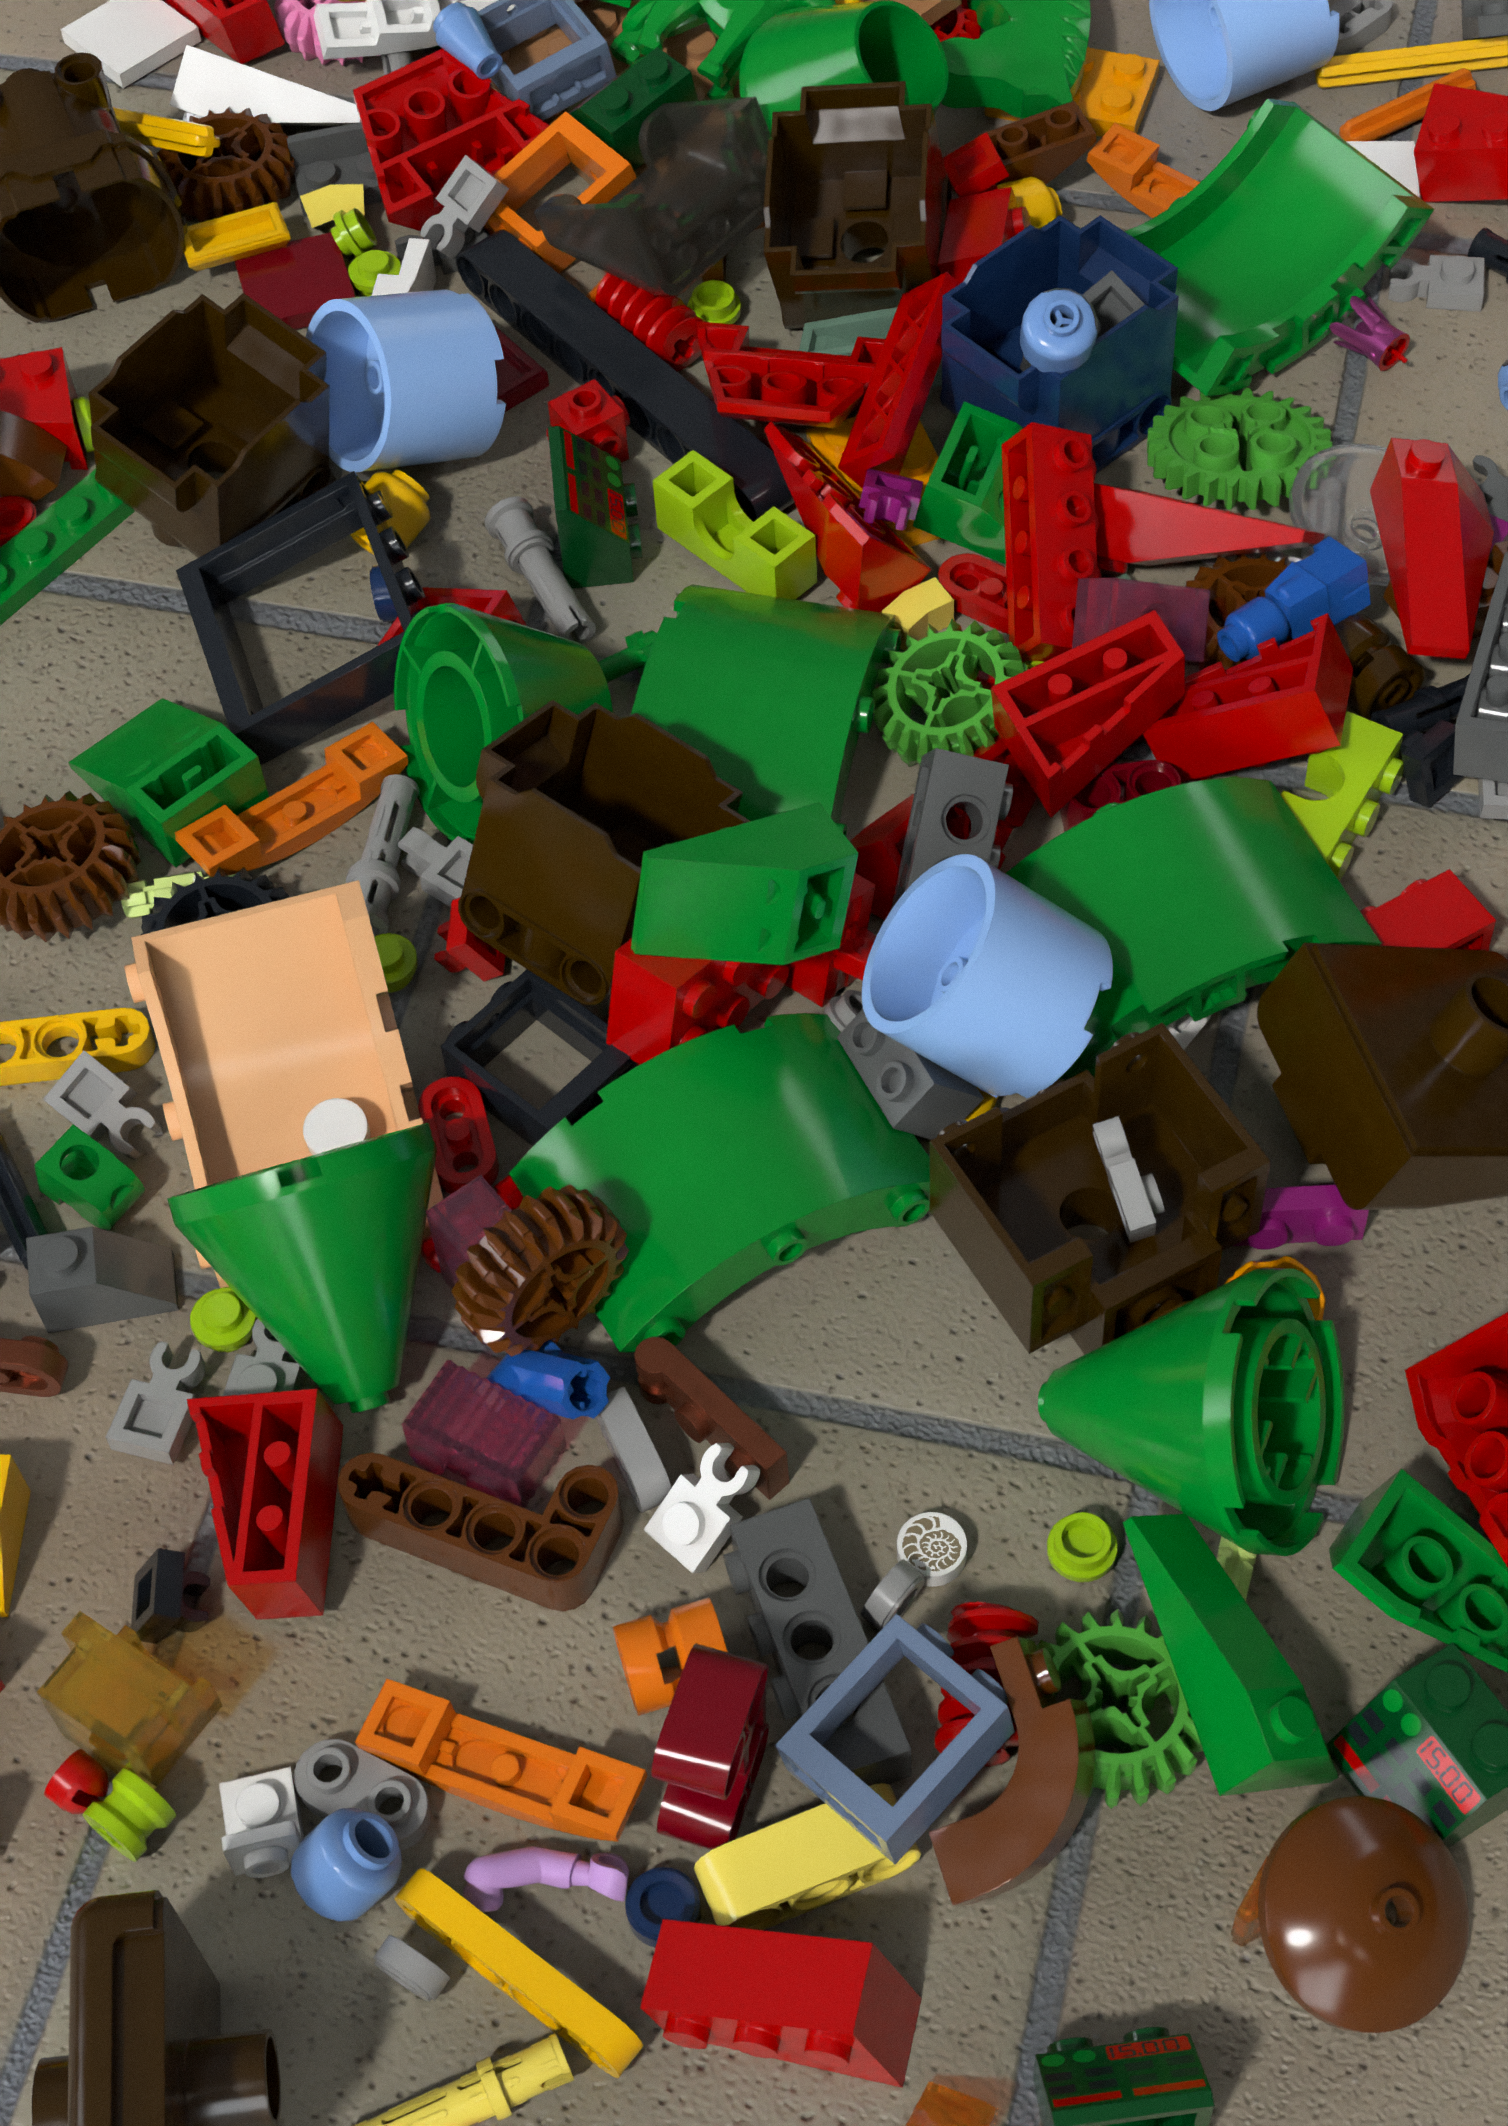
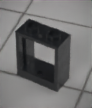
M528 969L514 981H508L501 985L493 994L490 1002L469 1021H463L456 1025L447 1036L446 1041L441 1045L447 1077H461L474 1083L481 1093L485 1110L531 1146H534L564 1117L569 1119L574 1125L584 1115L603 1102L598 1094L599 1090L639 1066V1064L613 1045L606 1044L608 1024L576 1000ZM536 1020L592 1061L540 1110H537L484 1069L491 1060Z

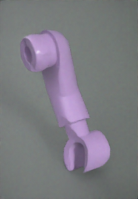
M534 1846L476 1857L467 1865L463 1875L466 1885L463 1889L462 1897L480 1911L491 1912L501 1907L504 1898L503 1888L540 1883L560 1889H567L572 1886H588L608 1898L623 1902L625 1901L629 1868L626 1861L614 1853L594 1854L591 1856L590 1862L583 1861L581 1855L577 1853Z

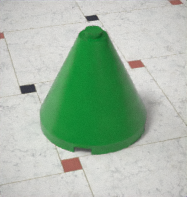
M429 1123L327 1150L316 1155L275 1165L168 1198L174 1225L334 1404L348 1402L351 1413L366 1411L389 1403L390 1398L387 1390L400 1385L437 1154V1145L435 1140H433Z
M1290 1268L1255 1269L1055 1369L1049 1376L1048 1381L1044 1382L1039 1390V1415L1046 1422L1048 1429L1054 1436L1243 1550L1258 1555L1290 1556L1300 1552L1308 1545L1324 1520L1322 1513L1309 1512L1317 1484L1336 1485L1344 1434L1345 1398L1341 1353L1334 1322L1332 1320H1315L1306 1298H1319L1321 1292L1305 1273Z

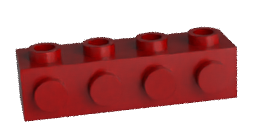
M1031 422L1001 445L1009 642H1012L1018 648L1022 662H1045L1104 634L1099 611L1101 572L1097 566L1096 535L1099 527L1094 501L1096 463L1092 457L1091 434Z

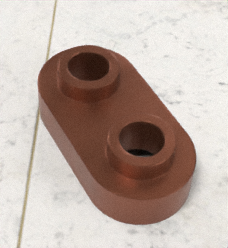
M24 1336L20 1340L0 1338V1392L36 1397H51L60 1393L69 1364L66 1358L59 1353V1348L55 1343L38 1336Z

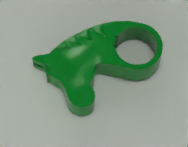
M967 0L968 9L976 11L978 24L985 32L978 39L953 37L941 42L949 74L948 86L941 102L942 105L950 108H997L1014 117L1024 119L1073 101V97L1081 85L1085 70L1091 21L1090 0Z

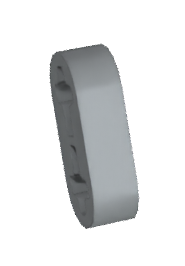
M1339 0L1329 7L1330 11L1334 10L1339 13L1340 21L1338 43L1333 56L1356 53L1382 35L1390 25L1393 0Z
M622 1386L607 1393L609 1402L596 1416V1420L636 1506L643 1513L659 1506L672 1487L662 1461L627 1390Z

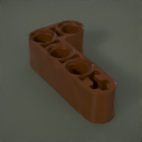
M372 1452L359 1454L350 1459L341 1469L337 1481L339 1494L349 1522L354 1530L362 1536L557 1611L576 1609L589 1599L622 1534L624 1526L617 1482L610 1472L594 1465L578 1466L567 1472L559 1481L542 1515L386 1455ZM588 1502H600L605 1505L601 1511L592 1515H581L575 1512L578 1507ZM446 1513L450 1515L440 1525L432 1527L421 1525L424 1519L432 1514ZM504 1536L513 1539L508 1546L501 1550L490 1551L483 1549V1546L495 1537ZM566 1560L576 1564L573 1570L563 1575L556 1576L545 1572L550 1565L557 1561Z

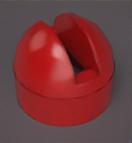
M78 1749L54 1773L45 1788L44 1796L66 1812L83 1814L92 1802L99 1801L98 1797L107 1795L110 1787L108 1773L99 1761L83 1749Z

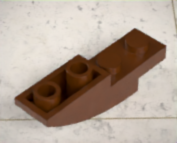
M1075 101L987 132L1010 175L996 183V185L1028 177H1035L1047 184L1073 164L1096 142L1095 130ZM951 184L952 199L959 198Z

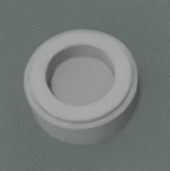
M902 1559L886 1574L872 1592L861 1611V1617L881 1631L896 1613L901 1617L909 1608L924 1584V1575Z
M388 1935L373 1957L376 1960L374 1964L379 1969L427 2002L435 2001L450 1980V1977L436 1964L392 1935Z

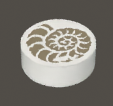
M938 1512L918 1514L910 1518L899 1531L897 1538V1560L899 1562L904 1559L924 1575L923 1579L925 1581L923 1586L935 1587L945 1585L957 1578L966 1564L967 1539L965 1532L957 1521L945 1514Z

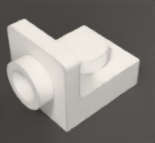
M291 1767L219 1783L226 1835L221 1838L223 1854L235 1876L246 1874L253 1878H264L287 1870L295 1850L304 1839L298 1792Z

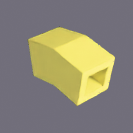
M329 184L300 195L312 228L334 220L333 215L340 210L347 213L353 208H357L365 217L363 184Z
M934 577L905 590L881 613L895 615L893 629L902 631L900 649L906 651L908 649L906 646L907 635L919 641L927 637L928 623L938 631L948 627L951 619L954 620V599L937 578Z

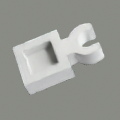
M715 1443L706 1450L700 1464L701 1479L694 1474H681L643 1529L692 1574L706 1572L730 1537V1525L740 1522L743 1518L729 1505L734 1495L747 1493L755 1486L759 1479L760 1469L755 1465H742L732 1480L728 1478L724 1467L727 1458L734 1450L730 1443Z

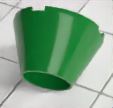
M881 0L798 7L781 11L770 17L756 29L745 47L740 65L739 86L741 103H749L752 117L758 129L752 136L767 160L768 139L771 137L773 112L800 111L801 87L905 81L910 105L932 104L935 117L947 90L949 74L943 47L930 25L908 6L895 1Z
M444 603L426 607L415 615L409 623L400 644L394 681L395 711L405 709L410 740L409 745H403L400 748L408 755L406 770L409 778L414 780L419 787L417 798L432 823L449 840L453 841L459 836L471 844L474 843L483 799L476 785V772L481 751L484 747L551 700L577 715L595 702L613 713L610 691L604 673L596 658L584 645L455 603Z

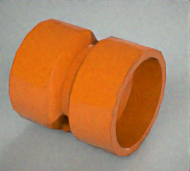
M710 1597L672 1608L668 1620L660 1623L652 1615H648L613 1626L621 1663L638 1716L670 1707L684 1665L694 1644L698 1643L728 1652ZM673 1647L678 1665L660 1668L656 1654Z

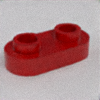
M970 553L958 554L944 561L938 571V581L954 599V610L989 627L996 628L1000 632L1009 634L1006 567L980 555Z
M444 1077L432 1082L422 1092L418 1102V1110L423 1124L429 1123L433 1140H435L437 1145L435 1169L439 1184L446 1192L455 1196L470 1197L478 1195L492 1186L499 1173V1160L481 1093L474 1083L461 1077ZM450 1114H463L459 1119L445 1120ZM466 1165L477 1166L468 1172H458L460 1168Z

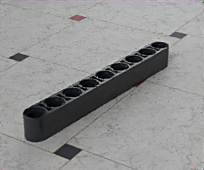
M500 229L457 255L456 266L458 273L466 287L478 299L579 385L595 379L610 396H618L627 409L630 419L629 427L672 464H675L694 450L732 476L736 499L741 509L753 522L772 507L783 511L795 503L774 452L733 418L721 417L717 412L716 404L512 234L504 229Z

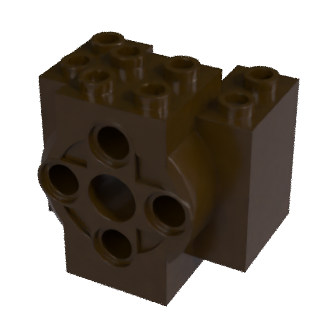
M1160 1023L1141 1034L1139 1032H1132L1124 1035L1109 1050L1097 1055L1095 1079L1087 1069L1068 1080L1058 1079L1048 1088L1039 1091L1036 1096L1011 1109L1007 1107L998 1108L997 1106L970 1121L959 1120L945 1127L936 1138L930 1140V1213L1029 1354L1069 1333L1085 1355L1216 1289L1222 1251L1259 1232L1271 1161L1166 1026ZM1119 1116L1140 1177L1150 1173L1153 1174L1165 1210L1163 1213L1154 1215L1157 1222L1156 1235L1129 1243L1108 1182L1107 1172L1093 1137V1124ZM1078 1225H1094L1102 1228L1109 1234L1099 1239H1083L1080 1236L1077 1237L1071 1234L1068 1230Z

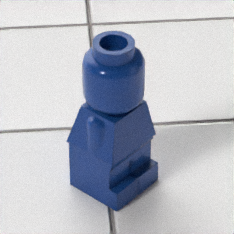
M1332 537L1325 538L1313 546L1314 553L1295 563L1292 561L1265 589L1266 597H1256L1228 615L1225 620V627L1217 633L1220 648L1233 662H1238L1243 658L1249 660L1260 655L1257 648L1258 644L1274 637L1278 646H1280L1287 640L1288 636L1296 639L1314 630L1310 621L1326 613L1329 614L1334 626L1345 618L1355 615L1371 605L1369 584L1367 583L1368 571L1366 560Z

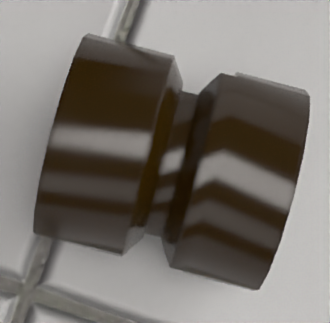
M1360 613L1351 615L1334 626L1353 666L1347 705L1358 716L1370 720L1372 713L1378 710H1385L1413 698L1414 692L1420 689L1423 684L1425 672L1423 667L1401 646L1391 645L1389 636L1366 615Z

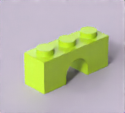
M692 450L652 480L657 528L747 593L796 600L817 583L815 534L776 507H772L753 522L741 509L736 499L733 477L696 451Z
M1346 711L1341 746L1328 748L1320 753L1309 754L1304 786L1320 792L1329 798L1308 800L1284 790L1281 793L1282 798L1338 880L1343 877L1350 864L1354 852V847L1351 844L1356 836L1360 835L1365 838L1370 833L1380 810V804L1377 802L1383 792L1392 795L1404 773L1403 760L1398 759L1403 733Z

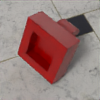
M987 132L943 157L945 171L959 198L998 190L996 183L1010 176Z
M460 897L452 900L450 919L439 926L437 932L439 936L447 941L446 950L435 953L434 960L451 973L460 972L468 968L483 981L504 975L506 955L482 941L467 929L458 911Z

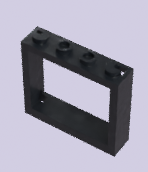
M354 471L176 570L229 729L258 756L260 765L271 761L393 694L396 662L401 641L409 623L422 610L418 601L425 598L424 591L413 571L409 567L404 568L402 563L404 559L409 557L406 546L393 526L388 527L386 522L393 517L392 510L382 492L379 490L371 494ZM364 527L404 632L264 708L228 602Z

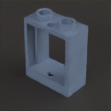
M498 0L478 11L499 54L554 24H557L572 42L566 48L516 75L513 74L503 61L499 71L490 77L505 97L511 101L523 100L530 105V113L543 121L593 94L616 76L607 41L573 0ZM515 4L512 10L507 11L509 6Z
M897 1613L775 1744L786 1769L895 1865L1015 1732L1009 1708L1006 1705L1009 1701L1005 1690L984 1671L976 1669L970 1675L951 1659L954 1655V1650L933 1628L925 1623H921L915 1629ZM905 1656L975 1716L892 1807L822 1745Z

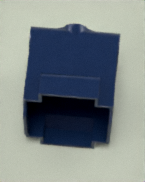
M1061 215L1041 229L1032 225L1028 226L975 262L964 281L942 296L941 404L956 416H958L965 401L1014 421L1022 428L1034 422L1091 434L1092 457L1096 463L1097 474L1148 437V428L1153 427V417L1164 416V406L1171 405L1172 403L1170 393L1179 296L1175 294L1178 268L1101 215L1081 229ZM1112 270L1145 304L1098 337L1088 360L1077 369L1066 371L1061 375L1057 372H1041L1033 365L1025 371L1020 369L1023 358L1020 346L1023 314L1029 303L1041 292L1054 288L1071 289L1083 295Z

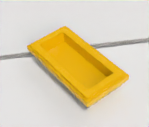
M277 202L187 226L183 252L189 268L200 271L285 247L291 240Z

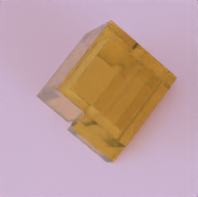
M79 1611L61 1632L71 1652L36 1693L65 1738L116 1774L123 1768L128 1769L155 1790L223 1705L212 1683L203 1677H200L194 1683L147 1651L137 1633L127 1625L115 1635Z

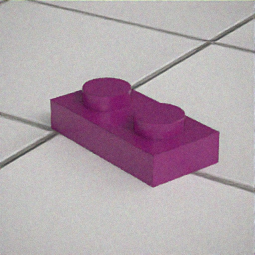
M1336 1185L1266 1188L1259 1232L1233 1246L1250 1245L1256 1249L1267 1250L1277 1248L1286 1243L1317 1242L1324 1246H1338L1351 1240H1363L1369 1210L1349 1208L1343 1201Z

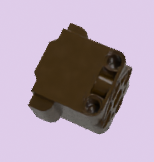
M905 81L801 87L800 111L773 112L771 137L768 139L765 178L764 255L781 307L785 329L804 328V324L808 322L898 307L902 294L941 275L937 264L949 202L952 199L951 183L946 176L932 104L910 105ZM875 247L885 250L880 257L871 262L858 263L851 261V258L862 249Z
M244 293L225 309L202 294L184 310H172L117 358L109 375L88 393L92 424L90 426L96 465V482L151 522L153 534L160 542L168 546H183L198 558L328 485L331 475L329 468L330 385L324 382L327 352ZM221 472L224 473V475H222L218 480H215L207 473Z
M551 700L481 751L476 772V785L483 799V804L462 895L458 901V911L464 925L476 937L574 1000L585 1005H596L611 994L615 951L632 938L643 852L665 844L676 843L726 827L750 822V820L737 813L743 792L717 777L708 756L637 713L620 718L595 702L577 715Z

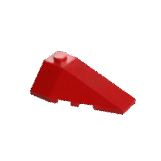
M769 422L764 431L804 526L815 534L816 554L823 571L840 589V592L836 595L837 600L847 608L881 613L905 590L920 584L931 571V568L885 521L876 518L873 524L865 522L863 519L865 508L859 507L861 497L802 437L774 422Z
M1094 483L1095 513L1099 520L1096 535L1097 566L1109 571L1127 573L1129 563L1152 566L1218 558V556L1228 557L1313 547L1324 540L1325 536L1324 533L1259 518L1244 517L1238 513L1205 507L1200 504Z

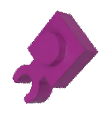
M868 469L859 503L860 508H865L864 521L873 524L874 519L877 518L887 522H894L896 524L895 529L905 530L908 519L915 520L923 481Z

